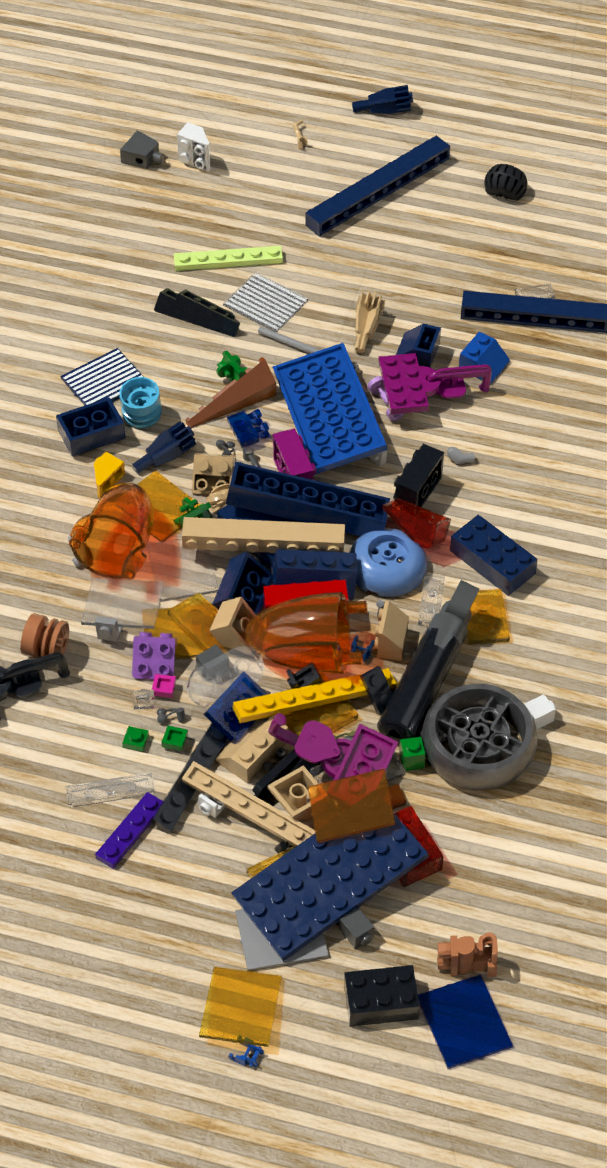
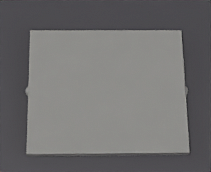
M243 909L235 910L241 937L240 943H242L248 972L328 957L324 934L322 933L288 959L282 961Z

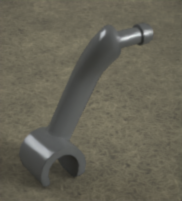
M244 448L243 459L247 462L251 461L253 466L260 467L254 457V449H252L251 453H246Z

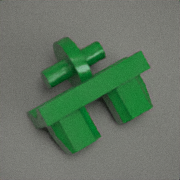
M223 351V359L217 364V375L219 377H227L230 382L234 379L236 381L246 374L245 370L248 368L240 367L241 359L238 355L232 356L228 351Z
M185 497L182 499L183 506L179 508V511L181 513L186 511L187 513L173 520L175 525H181L183 529L184 517L212 518L209 508L212 507L210 502L202 503L194 508L198 501L196 499L191 501Z

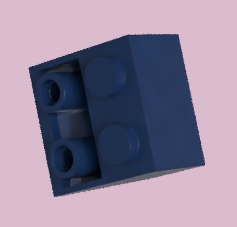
M421 324L405 332L396 355L416 353L419 366L431 368L440 345L441 327Z

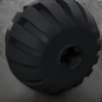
M494 165L485 176L484 187L489 195L496 197L504 195L506 199L518 201L527 191L528 182L525 173L512 165Z

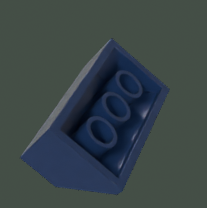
M277 549L272 558L273 585L346 580L348 600H353L358 572L357 554Z

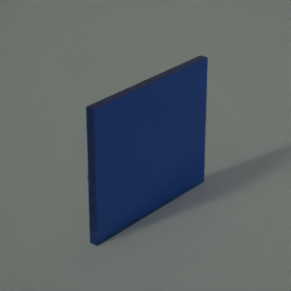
M481 974L418 995L420 1007L447 1069L513 1048V1044Z

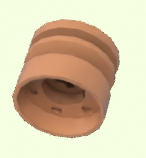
M31 614L22 632L21 654L35 659L40 655L43 657L56 652H61L64 655L69 639V623L55 618L49 622L47 616Z

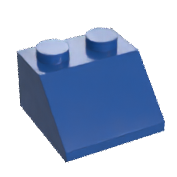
M480 331L463 349L459 357V367L489 365L492 369L490 385L510 362L509 357L496 339Z

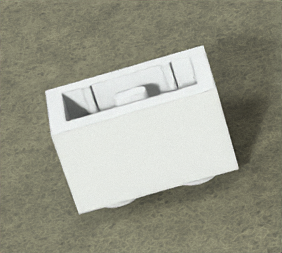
M187 122L177 134L178 160L209 172V141L203 127Z

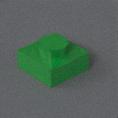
M167 725L161 742L162 747L183 751L188 737V730Z
M128 726L122 742L123 748L143 752L149 737V730Z

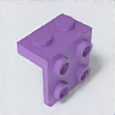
M140 632L139 636H134L132 676L138 679H154L155 674L174 676L177 638L173 637L172 633H160V637L152 636L151 632Z

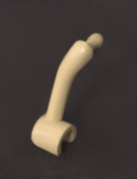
M299 120L297 123L293 122V129L297 136V147L300 150L303 149V145L308 146L307 137L302 136L298 125L303 123V120Z

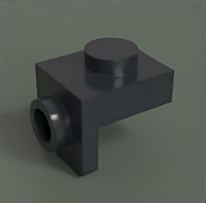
M312 662L296 673L291 669L286 671L289 676L287 682L292 689L318 684L323 681L317 667Z

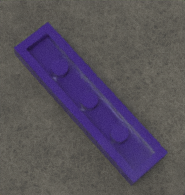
M147 792L95 853V858L114 869L150 826V821L163 801Z

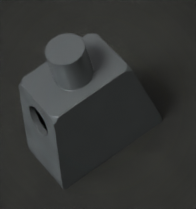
M136 131L120 149L121 163L147 169L153 162L161 164L164 160V154L159 153V143L140 131Z

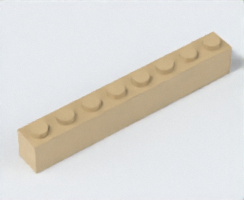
M184 517L183 549L275 553L277 549L344 552L345 524Z

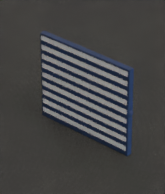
M116 348L60 377L85 406L110 397L112 402L119 399V391L127 380L144 376Z

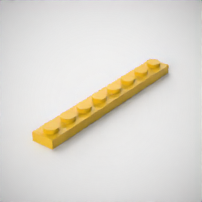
M389 668L382 669L390 689H395L397 683ZM362 674L235 701L232 708L239 722L244 723L275 716L278 713L284 714L366 696L368 693L360 678Z

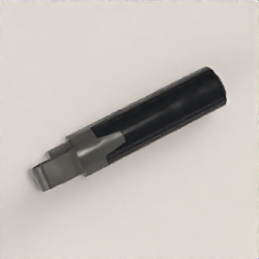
M463 580L459 582L451 600L446 601L440 612L432 617L377 723L379 732L397 741V745H400V739L417 736L426 714L431 708L468 635L467 626L472 618L470 608L479 592V588Z

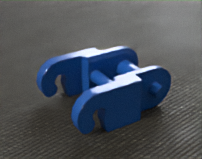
M355 635L351 644V651L349 652L351 654L350 658L356 656L363 658V662H365L371 656L375 640L371 641L370 646L363 648L357 646L359 636ZM359 649L365 651V653L361 654L356 652V650Z
M238 1037L237 1042L248 1048L244 1056L236 1055L234 1057V1054L230 1053L229 1059L243 1066L248 1064L250 1067H257L258 1063L256 1060L259 1054H264V1050L260 1046H255L253 1041L246 1038L243 1041L242 1037ZM250 1050L255 1052L252 1059L247 1057Z

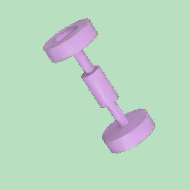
M377 376L370 380L367 388L372 394L381 393L380 397L388 406L386 393L383 391L382 376ZM389 408L386 411V415L391 421L400 419L405 414L391 415Z

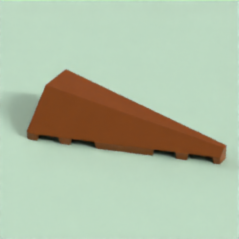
M262 357L259 359L260 363L253 369H246V374L237 381L234 379L212 397L213 401L206 407L202 405L199 408V413L192 418L187 417L185 419L186 424L192 428L276 396V381L266 360Z

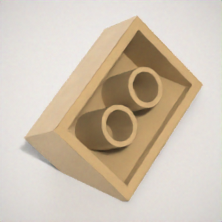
M274 717L251 721L216 756L215 761L248 783L263 768L264 762L270 761L276 755L277 749L283 748L286 744L271 736L268 732ZM286 725L280 726L281 728L288 730V727Z

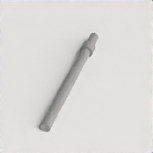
M262 326L258 329L259 334L311 354L320 351V349ZM352 362L355 371H357L359 365Z

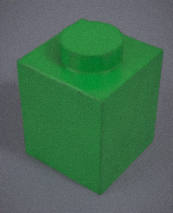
M422 738L400 739L399 755L403 772L424 769L425 750Z

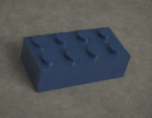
M479 514L451 535L450 552L508 596L536 574L538 559Z

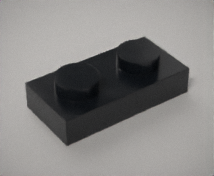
M377 666L360 675V678L376 713L381 714L392 696V691L381 667Z

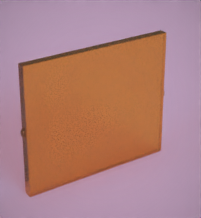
M385 768L308 787L312 809L311 816L313 817L317 843L396 825L391 802L392 795L389 792Z

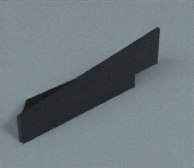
M169 288L164 289L159 293L154 307L155 312L232 337L236 336L240 326V322L234 320L235 315L232 312L186 289L178 294Z
M293 749L255 784L252 790L255 793L254 796L274 806L279 801L270 792L268 785L303 765L315 778L324 772L321 762L310 763L300 758L295 753V749Z

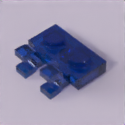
M259 409L249 414L242 411L227 417V422L241 448L258 443L259 437L261 439L270 437L269 427L260 418L262 414Z

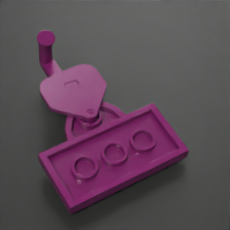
M416 353L378 357L391 415L429 411L427 397L435 394L446 399L463 397L466 394L463 378L482 377L479 389L482 392L489 391L492 369L486 364L441 368L435 371L426 366H419Z
M281 713L275 715L268 729L271 736L294 746L295 753L300 758L310 763L321 762L326 774L333 778V782L327 792L329 799L348 808H352L371 793L377 791L398 744L397 741L362 724L358 725L352 740L345 738L335 739L330 727L318 721L307 722L300 736L280 727L286 723V718Z

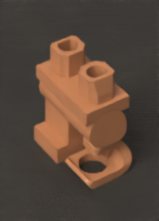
M491 932L485 933L479 937L478 943L474 942V938L471 936L457 939V935L450 936V942L438 943V970H450L451 976H457L458 973L465 975L471 971H487V977H496L498 947L495 934Z

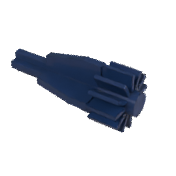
M408 85L385 88L368 95L367 100L352 102L353 112L370 110V113L394 114L411 111V103L414 102L413 94L409 92Z
M179 421L162 432L145 449L147 454L131 464L132 468L138 474L152 464L156 467L178 458L197 444L193 437L195 436L194 432L189 426L185 427V424Z

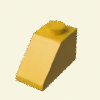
M105 452L94 462L97 495L99 498H102L125 475L124 461L108 452Z

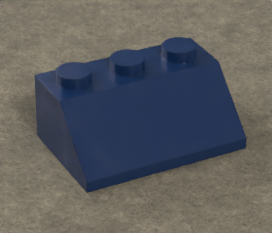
M247 551L232 557L212 605L219 610L222 602L242 597L257 617H259L264 604L263 586L271 585L273 574Z

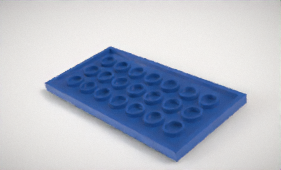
M344 343L273 366L276 379L298 435L302 436L303 447L309 452V461L314 463L316 474L388 450Z

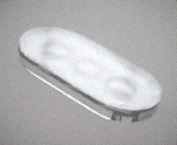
M235 647L196 668L191 673L187 683L188 695L197 705L215 707L225 701L232 689L237 693H241L258 683L264 671L263 659L251 647Z

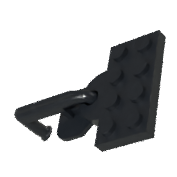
M56 652L34 660L27 659L14 663L7 669L0 666V702L5 700L9 694L24 698L38 693L42 687L39 675L40 670L58 665V675L62 678L68 677L70 671L64 655L61 652Z

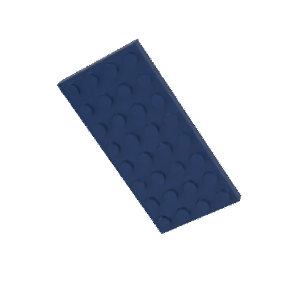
M374 791L232 891L231 894L281 960L285 961L338 923L341 917L359 908L426 860L429 855L379 794Z

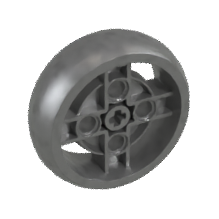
M468 684L446 692L431 706L423 723L422 742L428 761L441 777L462 788L491 790L513 782L528 768L537 748V730L530 711L518 697L497 686ZM506 720L517 729L522 741L511 736L510 727ZM437 732L448 737L453 755L443 747L437 737Z

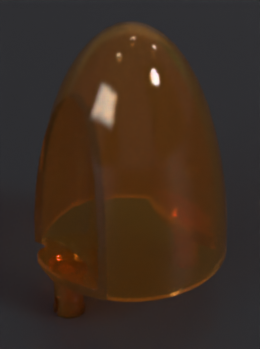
M134 483L116 484L103 493L91 514L83 516L75 523L71 530L70 536L72 538L69 540V545L76 559L86 569L106 578L134 579L136 573L143 567L147 556L143 553V549L148 543L154 524V509L148 493L141 486Z
M342 592L313 594L282 601L262 610L248 622L244 634L245 641L259 656L278 665L301 670L312 662L317 667L319 673L344 674L348 665H362V651L349 652V614H367V601H348Z

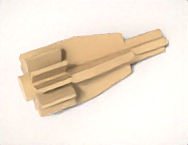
M367 291V295L362 292L361 296H358L355 330L357 338L355 345L356 353H365L367 341L372 339L378 327L380 316L383 315L385 299H381L382 296H377L375 292L372 294Z

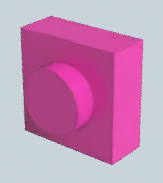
M155 674L151 690L152 696L173 698L176 676Z

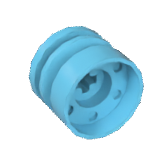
M134 377L127 380L119 391L123 419L128 425L135 428L153 426L162 415L159 387L156 382L145 377Z

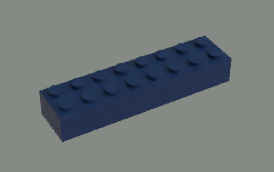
M235 462L226 499L227 505L278 516L292 521L345 524V533L358 536L371 531H384L390 498L239 462Z

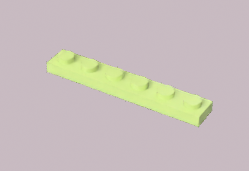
M281 246L174 253L175 271L283 263Z

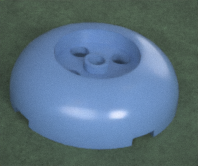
M385 528L384 531L365 533L354 542L349 553L357 554L358 572L356 585L366 592L369 590L378 593V596L394 597L409 593L422 583V579L427 572V557L422 545L413 536L398 529Z

